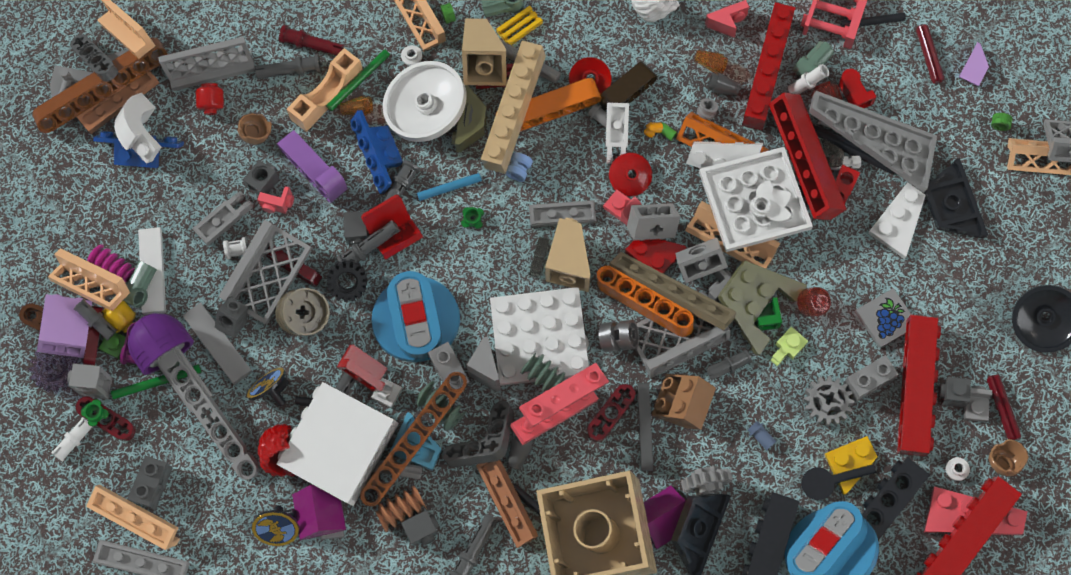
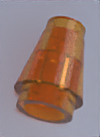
M698 50L694 61L713 73L717 74L719 72L722 74L726 69L728 58L724 57V54Z
M362 95L340 103L341 114L354 116L357 110H362L364 116H368L373 113L371 97Z

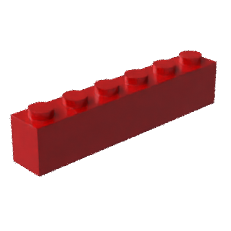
M774 3L742 126L763 131L796 7Z
M783 92L769 103L770 109L813 218L832 220L847 210L801 95Z
M910 315L906 320L897 454L925 457L930 451H933L934 438L931 437V428L935 426L936 417L932 414V408L936 405L937 401L934 383L938 381V370L935 369V361L939 360L940 348L936 346L937 339L941 335V325H938V318Z
M999 476L992 479L988 478L980 488L983 490L978 498L974 496L966 506L969 509L964 517L960 515L952 525L955 529L950 535L945 534L938 543L940 546L936 554L931 553L924 562L926 567L921 573L916 572L915 575H962L1022 494Z

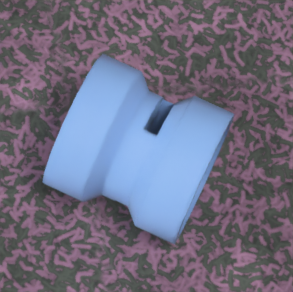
M514 152L511 157V164L508 166L505 175L510 179L524 182L527 177L526 171L531 168L533 160L525 154Z

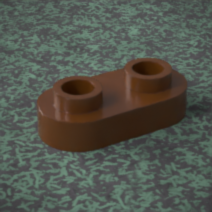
M33 303L26 304L21 308L19 318L26 326L40 332L44 308ZM36 313V317L31 320V314Z

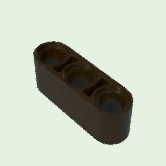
M641 61L600 95L601 101L599 103L606 110L607 103L630 104L652 86L658 76Z

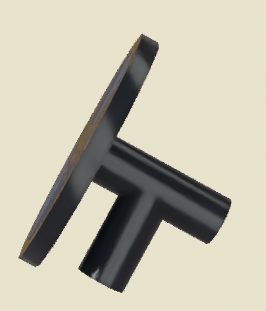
M277 368L258 379L248 390V399L254 401L269 394L279 407L283 406L286 401L281 396V392L289 385V381L284 378L286 375L285 370Z
M275 506L274 510L258 514L252 523L254 536L260 542L271 546H283L293 542L299 532V525L295 519L297 517L296 510L293 508L283 512L282 506Z

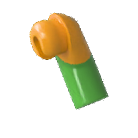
M649 122L644 130V134L650 138L654 137L655 133H661L672 141L677 135L675 130L663 122Z

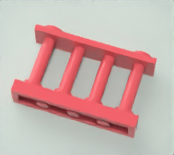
M813 0L809 13L804 14L800 26L804 27L802 34L807 35L809 26L841 35V38L845 39L843 47L852 49L867 0H854L857 5L856 8L851 7V9L820 0ZM815 9H820L847 17L851 23L850 26L841 27L812 17Z
M594 363L521 405L519 409L524 416L511 423L510 427L521 444L524 445L596 403L599 398L594 391L606 385L609 380L597 363Z

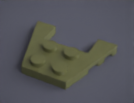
M742 261L717 297L722 305L736 312L733 321L740 328L743 338L747 339L751 345L752 352L755 355H760L771 339L758 329L754 322L777 290L790 301L797 302L807 285L748 261Z

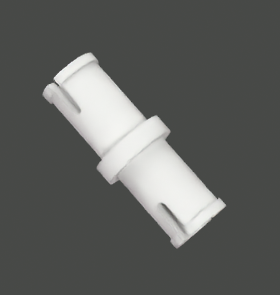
M820 64L811 72H805L799 80L788 86L789 93L799 95L807 89L814 88L816 83L829 76L828 68L824 64Z
M82 417L69 433L66 432L65 438L51 453L63 462L74 447H78L81 444L82 438L93 427L88 425V421Z

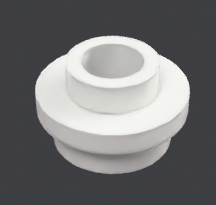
M413 45L405 47L401 53L402 61L408 66L421 62L423 57L421 49ZM409 53H415L413 57L408 56Z
M952 458L946 464V473L952 480L962 481L969 475V464L962 458ZM955 465L961 466L962 472H957Z

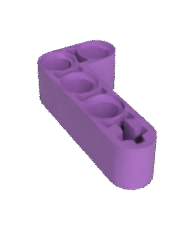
M294 130L276 144L297 169L300 168L299 171L309 182L313 183L312 185L325 198L328 197L326 199L328 202L332 203L348 189L344 178L333 166L329 167Z

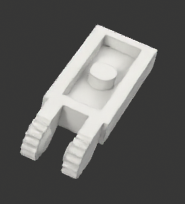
M607 103L606 164H611L613 161L612 147H621L620 155L626 153V147H628L629 103Z

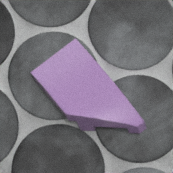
M977 42L959 78L978 87L989 68L980 43Z

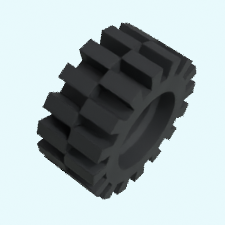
M342 259V262H335V265L331 266L327 273V289L331 292L332 297H336V300L340 301L343 299L344 302H348V300L355 301V298H360L366 290L367 274L364 267H361L359 262L355 263L352 259L350 261ZM343 273H351L354 275L356 282L351 288H343L338 283L339 276Z

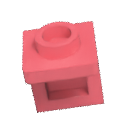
M285 186L281 197L260 192L257 201L265 212L275 213L277 211L286 214L287 209L293 205L294 195L290 187Z

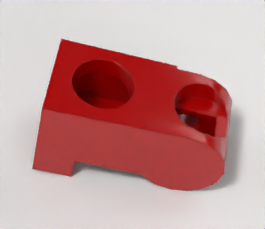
M846 69L842 73L839 87L848 103L862 108L873 105L877 97L874 91H866L860 81L861 76L857 70Z
M842 165L835 181L845 204L861 172Z

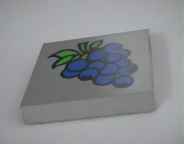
M894 288L855 310L856 315L879 349L905 335L906 320L912 315Z

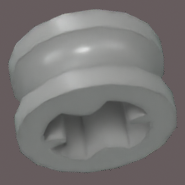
M709 98L702 99L697 108V113L703 119H713L719 108L718 104Z

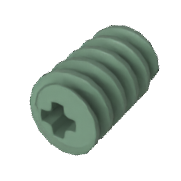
M536 353L520 372L524 374L529 371L528 380L536 377L537 379L534 384L536 386L543 383L544 385L541 390L543 392L563 382L566 374L562 372L557 375L559 367L555 366L550 369L552 361L548 360L543 363L545 355L541 354L536 357Z
M434 381L429 382L418 394L416 404L419 407H425L438 390V388L432 389L435 384ZM444 394L438 395L436 404L439 407H446L449 404V401H446L447 396ZM460 404L456 407L451 406L439 422V425L444 424L443 429L445 431L454 428L466 414V411L461 414L459 413L461 409Z

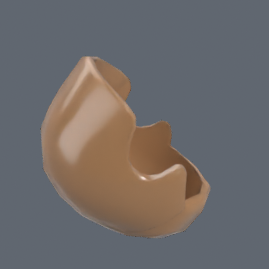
M247 114L238 122V134L248 144H262L270 136L272 123L268 122L263 114Z
M1012 439L996 444L991 449L988 457L991 467L999 475L1009 477L1020 473L1029 458L1027 449L1021 443Z

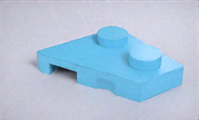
M407 412L390 452L414 422L415 418L411 413ZM411 432L408 435V441L416 445L420 443L421 437L418 433ZM429 436L410 462L433 471L442 449ZM396 451L394 453V456L406 460V454L403 451Z

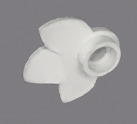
M765 181L757 187L756 197L750 203V211L759 218L767 217L774 222L785 221L791 217V213L785 208L789 203L791 192L774 190L771 181ZM757 205H763L765 209L759 210Z

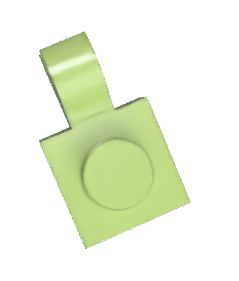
M790 327L776 342L775 345L780 349L777 350L770 361L778 366L787 355L793 360L805 347L808 340L794 328Z

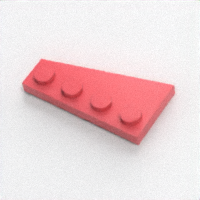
M933 487L924 533L951 534L955 529L952 526L960 515L964 517L969 510L966 506L973 497ZM1012 507L992 535H1023L1028 511Z

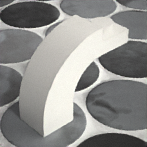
M142 93L131 96L126 101L115 119L114 126L117 138L126 150L132 148L147 164L154 160L162 147L143 126V123L148 121L155 110V106Z

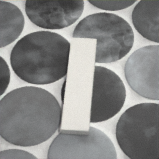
M160 227L138 230L140 261L157 269L146 289L148 298L142 306V314L166 313L162 229Z

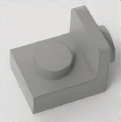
M726 269L715 272L714 276L719 281H716L708 289V297L716 302L719 301L717 296L732 277V274Z
M984 386L971 387L970 402L964 407V420L989 421V398L992 396V390H986Z

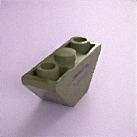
M465 85L466 105L460 119L455 124L458 125L457 132L453 131L452 145H455L456 152L460 153L485 135L487 122L486 106L468 85Z

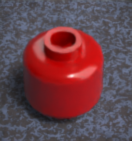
M217 83L201 84V87L196 89L197 109L204 111V115H217V111L224 108L223 89L218 87Z

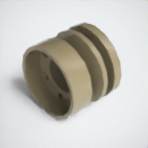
M301 288L284 294L277 303L275 314L280 328L286 333L294 336L314 335L324 328L328 322L330 310L325 296L319 291L311 288ZM301 309V311H304V315L296 314V310Z

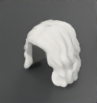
M631 0L636 13L647 22L663 19L680 6L677 0Z

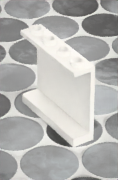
M322 382L321 386L314 390L313 400L309 407L307 406L303 410L298 427H295L290 433V441L288 443L290 448L280 451L277 465L354 506L399 423Z

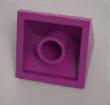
M309 485L292 494L297 514L296 520L299 525L300 540L347 530L342 502L339 498L315 485Z
M672 486L644 501L650 538L656 550L671 541L686 502Z

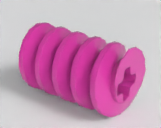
M104 244L95 247L87 258L88 262L123 278L124 282L129 281L136 268L131 269L132 265L129 262L124 264L125 260L123 258L118 259L116 253L111 254V249H104Z

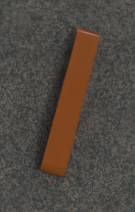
M151 37L150 39L155 44V47L140 59L130 51H127L112 60L118 69V73H120L114 79L104 82L93 72L36 107L32 116L39 131L43 133L54 131L159 66L158 57L168 55L161 41L158 38Z
M455 371L447 376L362 489L360 498L365 505L375 506L381 501L467 385V379L463 373ZM458 375L463 379L461 388L455 389L450 385L452 376ZM444 394L449 398V404L446 407H439L436 404L438 395ZM426 413L432 414L435 418V422L431 426H426L422 422V416ZM409 433H418L421 437L420 443L416 445L411 444L408 441ZM396 451H403L406 454V461L404 463H397L394 460V453ZM382 470L390 471L392 473V480L389 482L382 481L380 479V472ZM366 490H376L378 498L374 501L368 500Z

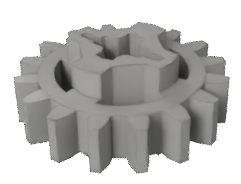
M828 376L826 381L819 377L817 380L818 384L812 381L809 385L811 389L806 388L804 392L807 397L803 398V402L808 403L804 411H811L809 418H818L816 423L818 425L821 421H825V425L828 427L831 421H833L834 425L837 426L840 423L839 418L845 421L847 419L846 414H851L852 409L848 406L854 404V400L849 399L853 392H846L845 389L848 384L846 383L841 386L839 384L840 378L833 382L831 376ZM825 387H828V388H829L828 390H825V391L819 390V389L825 388ZM827 397L831 398L830 405L826 404ZM814 402L817 403L819 411L815 407ZM832 411L837 413L835 415H827L829 412Z
M717 466L694 470L691 473L692 477H686L681 480L683 492L686 494L692 492L696 493V495H707L720 492L719 490L723 489L722 485H728V483L733 481L730 469L722 470L718 469Z

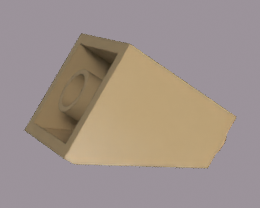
M465 18L462 44L464 85H507L506 48L487 19Z
M559 218L545 266L546 282L570 288L579 287V290L589 292L590 270L582 225L573 218Z

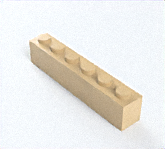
M521 41L481 157L485 169L506 174L546 57L542 45Z

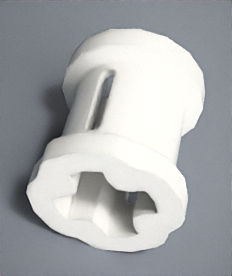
M242 237V240L223 241L227 260L245 253L249 246L246 237Z

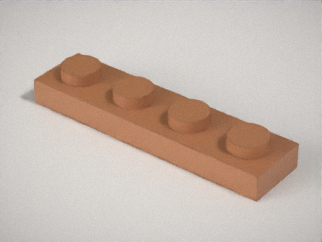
M149 71L76 117L86 130L93 134L118 115L131 96L139 93L146 94L158 85L159 81Z
M501 460L477 464L476 467L516 547H523L537 538L538 534Z

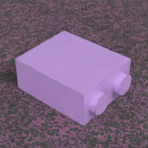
M46 294L37 352L84 358L89 326L87 325L88 322L74 310V307L83 298H69L58 294ZM86 300V302L92 307V301Z

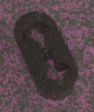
M818 137L829 166L832 168L842 166L844 151L827 139Z
M539 237L529 276L541 278L551 239Z

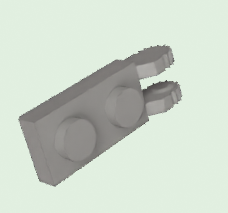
M242 192L236 193L227 201L225 200L193 227V231L207 246L212 244L240 220L241 216H244L253 208V204L250 201L245 202L237 210L233 208L244 199L245 195Z

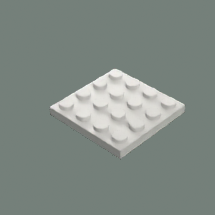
M785 147L699 169V174L726 252L812 230L813 225ZM770 180L774 190L791 192L789 203L785 207L791 213L789 219L782 222H774L767 217L759 218L751 213L750 203L756 197V189L761 183ZM757 205L759 210L765 209L763 205Z
M579 287L490 298L500 386L535 382L536 377L531 380L527 379L529 371L524 374L520 373L521 369L535 353L536 357L541 354L545 355L543 363L548 360L552 361L550 369L558 366L557 375L565 372L564 378H570L589 367Z

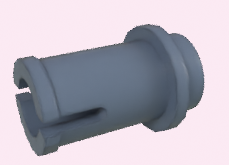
M756 421L748 429L750 432L749 436L753 435L767 451L777 440L763 427V423L760 424Z

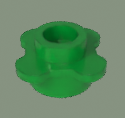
M465 207L463 209L462 227L480 229L483 226L481 219L484 211L481 208L477 209L475 207Z
M98 399L88 403L81 410V415L88 420V425L92 427L96 426L101 419H106L109 415L108 411L103 409L102 403Z

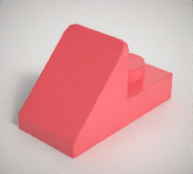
M744 0L707 14L706 27L735 37L737 29L734 22L738 23L746 18L749 10L747 1Z
M616 190L603 205V208L627 225L631 205L642 204L635 196L631 200Z

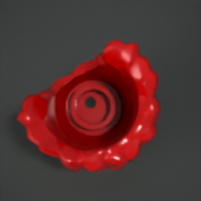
M278 424L270 427L259 439L258 455L260 466L273 477L295 476V474L277 465L280 451L290 448L288 443L292 427L287 424Z

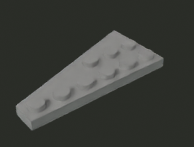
M815 91L809 109L810 114L923 193L928 189L937 135Z

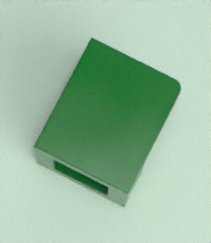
M777 297L772 298L771 303L766 305L755 321L756 327L761 331L779 329L782 324Z

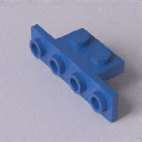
M357 110L350 121L351 128L358 139V145L364 154L366 165L371 171L374 185L380 194H384L392 184L386 168L399 167L403 161L388 125L369 128L363 111Z
M102 131L100 135L93 137L94 142L114 143V165L159 167V152L152 162L146 164L132 148L126 150L117 136H114V132ZM151 135L161 147L180 148L184 146V141H177V137L167 136L164 139H156L155 135Z

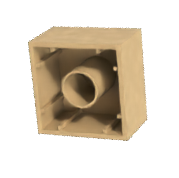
M630 470L536 491L551 575H650L657 573L640 481Z

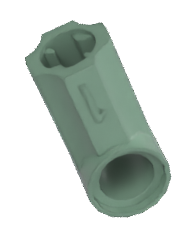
M481 0L485 18L506 12L518 13L524 7L523 0L510 2V0Z
M819 41L807 56H802L792 71L801 77L805 72L809 73L820 64H825L834 54V50L826 41Z
M139 261L129 281L125 282L130 294L123 301L135 308L142 307L148 298L146 289L157 269Z

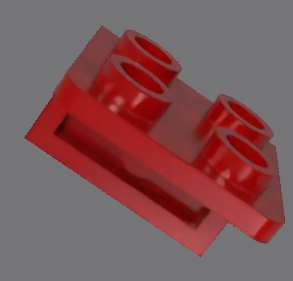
M399 195L392 196L361 216L369 235L382 228L390 220H393L399 227L400 232L377 247L385 260L423 238L421 231L411 220Z

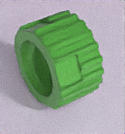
M451 3L441 5L440 8L445 23L456 21Z
M996 113L992 116L991 126L996 130L1007 131L1011 129L1013 118L1006 113Z

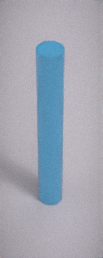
M477 173L418 192L417 196L419 201L482 180L480 174Z

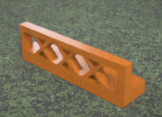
M690 112L685 117L676 140L691 147L694 141L704 142L703 139L708 137L714 139L715 142L721 143L744 142V144H755V142L710 120L703 119L693 112ZM687 126L695 130L698 138L690 140L683 136ZM762 146L760 153L766 152L769 149Z

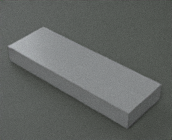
M595 200L529 205L531 228L557 226L559 218H573L581 224L596 223Z

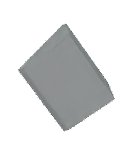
M488 336L483 337L467 363L469 377L498 392L501 391L500 381Z

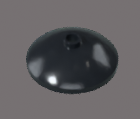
M1040 285L1026 291L1017 300L1012 312V326L1016 336L1025 346L1038 352L1049 353L1062 350L1071 344V292L1056 285ZM1044 312L1049 313L1046 319L1041 318V314Z

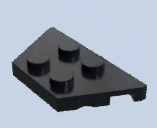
M957 158L947 169L943 170L934 180L928 183V189L924 194L926 195L925 198L937 230L986 238L988 232L960 158Z
M721 493L687 497L671 541L689 575H702L731 495Z

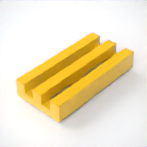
M529 5L499 26L496 32L506 43L512 46L543 24V20L537 16L535 11L533 12L532 7ZM533 19L535 20V21L532 22L530 25H528L527 27H525L524 29H522L520 32H518L517 34H515L513 37H511L510 39H508V37H509L511 34H513L514 32H516L517 30H519L520 28H522V27H523L524 25H526L528 22H530V21L533 20Z

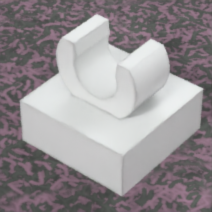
M382 378L381 381L386 383L382 391H374L371 398L392 409L403 388Z

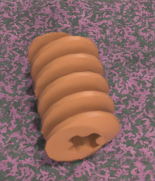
M414 485L411 486L412 494L403 490V498L395 494L394 503L389 498L386 499L387 507L378 503V511L375 512L385 532L389 531V523L396 528L397 519L400 522H404L405 515L411 518L414 516L413 511L419 514L422 512L423 506L426 508Z

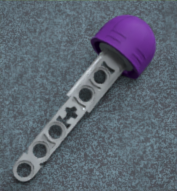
M153 313L139 319L129 333L128 349L144 375H149L161 370L189 411L193 412L225 458L233 463L231 466L237 475L244 480L255 478L260 471L257 460L251 452H247V446L212 399V393L184 355L194 343L185 327L176 318L167 314ZM181 370H184L188 375L184 383L179 382L177 379V374ZM194 388L198 389L201 393L200 399L196 402L190 397V393ZM205 409H212L213 412L210 414L212 418L204 416L207 413ZM220 425L227 429V434L224 438H219L216 434V430ZM232 444H237L240 448V454L237 457L232 456L229 452ZM246 462L251 463L253 466V473L249 476L243 472V465Z

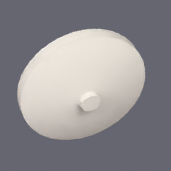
M424 61L413 64L401 71L389 84L383 99L384 118L389 127L405 140L425 142L436 139L448 132L460 119L466 105L465 85L458 73L445 63Z

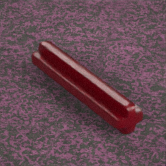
M927 24L919 25L916 32L933 84L942 83L944 75Z
M999 374L989 376L987 382L990 390H992V396L1008 439L1018 440L1021 438V433Z

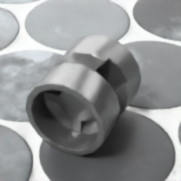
M634 320L620 321L618 324L616 322L602 323L599 327V342L604 352L618 351L620 348L622 350L636 349L639 345V331Z

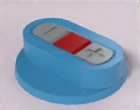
M406 271L396 275L388 287L379 295L372 311V330L378 344L389 355L406 362L430 360L428 352L446 342H449L451 345L456 338L460 326V311L452 293L441 283L414 271Z
M845 501L833 502L823 509L807 515L792 529L785 549L787 570L790 575H870L878 560V537L873 527L862 516L860 510L855 505Z

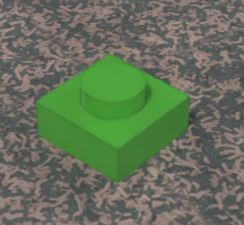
M115 333L108 341L104 338L98 349L120 360V353L126 337Z

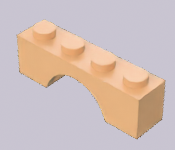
M344 48L330 62L328 72L322 82L310 93L300 94L286 109L290 119L307 132L328 110L326 105L363 70L361 61Z

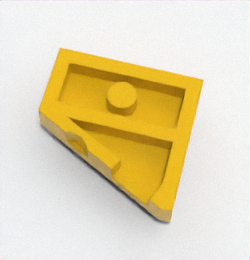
M868 436L824 454L833 474L871 465L877 458ZM861 477L838 483L842 494L846 495Z

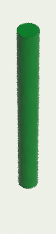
M384 49L326 107L333 111L390 56L389 52Z
M199 364L192 366L197 374L202 373ZM184 370L179 371L177 374L178 380L188 377ZM162 375L113 390L111 395L113 399H118L169 383V381Z

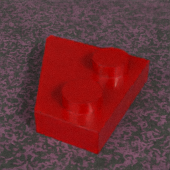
M662 239L633 240L625 249V252L632 258L664 274L676 262L675 253L685 250L687 247Z

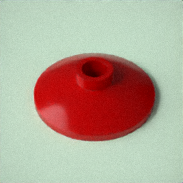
M582 58L570 70L569 84L587 79V76L592 74L595 77V83L600 95L611 86L612 76L610 69L605 62L598 58Z
M625 153L618 156L612 162L609 169V181L615 191L618 190L625 196H637L643 193L649 187L652 180V169L649 162L643 156L636 153ZM630 170L635 172L634 178L628 176Z

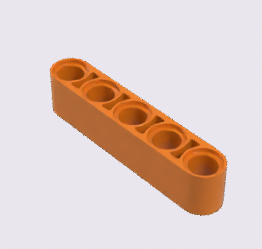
M593 78L583 79L531 98L520 132L599 103L601 96Z
M603 266L598 269L597 284L600 291L680 337H687L692 333L694 318L690 311L611 266ZM606 277L612 278V280L608 282H605L602 279ZM624 288L631 289V291L627 293H624L621 290ZM648 299L650 302L643 304L640 300ZM668 310L669 313L666 315H662L659 313V311ZM680 321H687L689 324L681 326L678 323Z

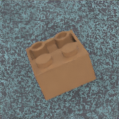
M666 374L651 416L684 428L702 430L716 387L699 376Z

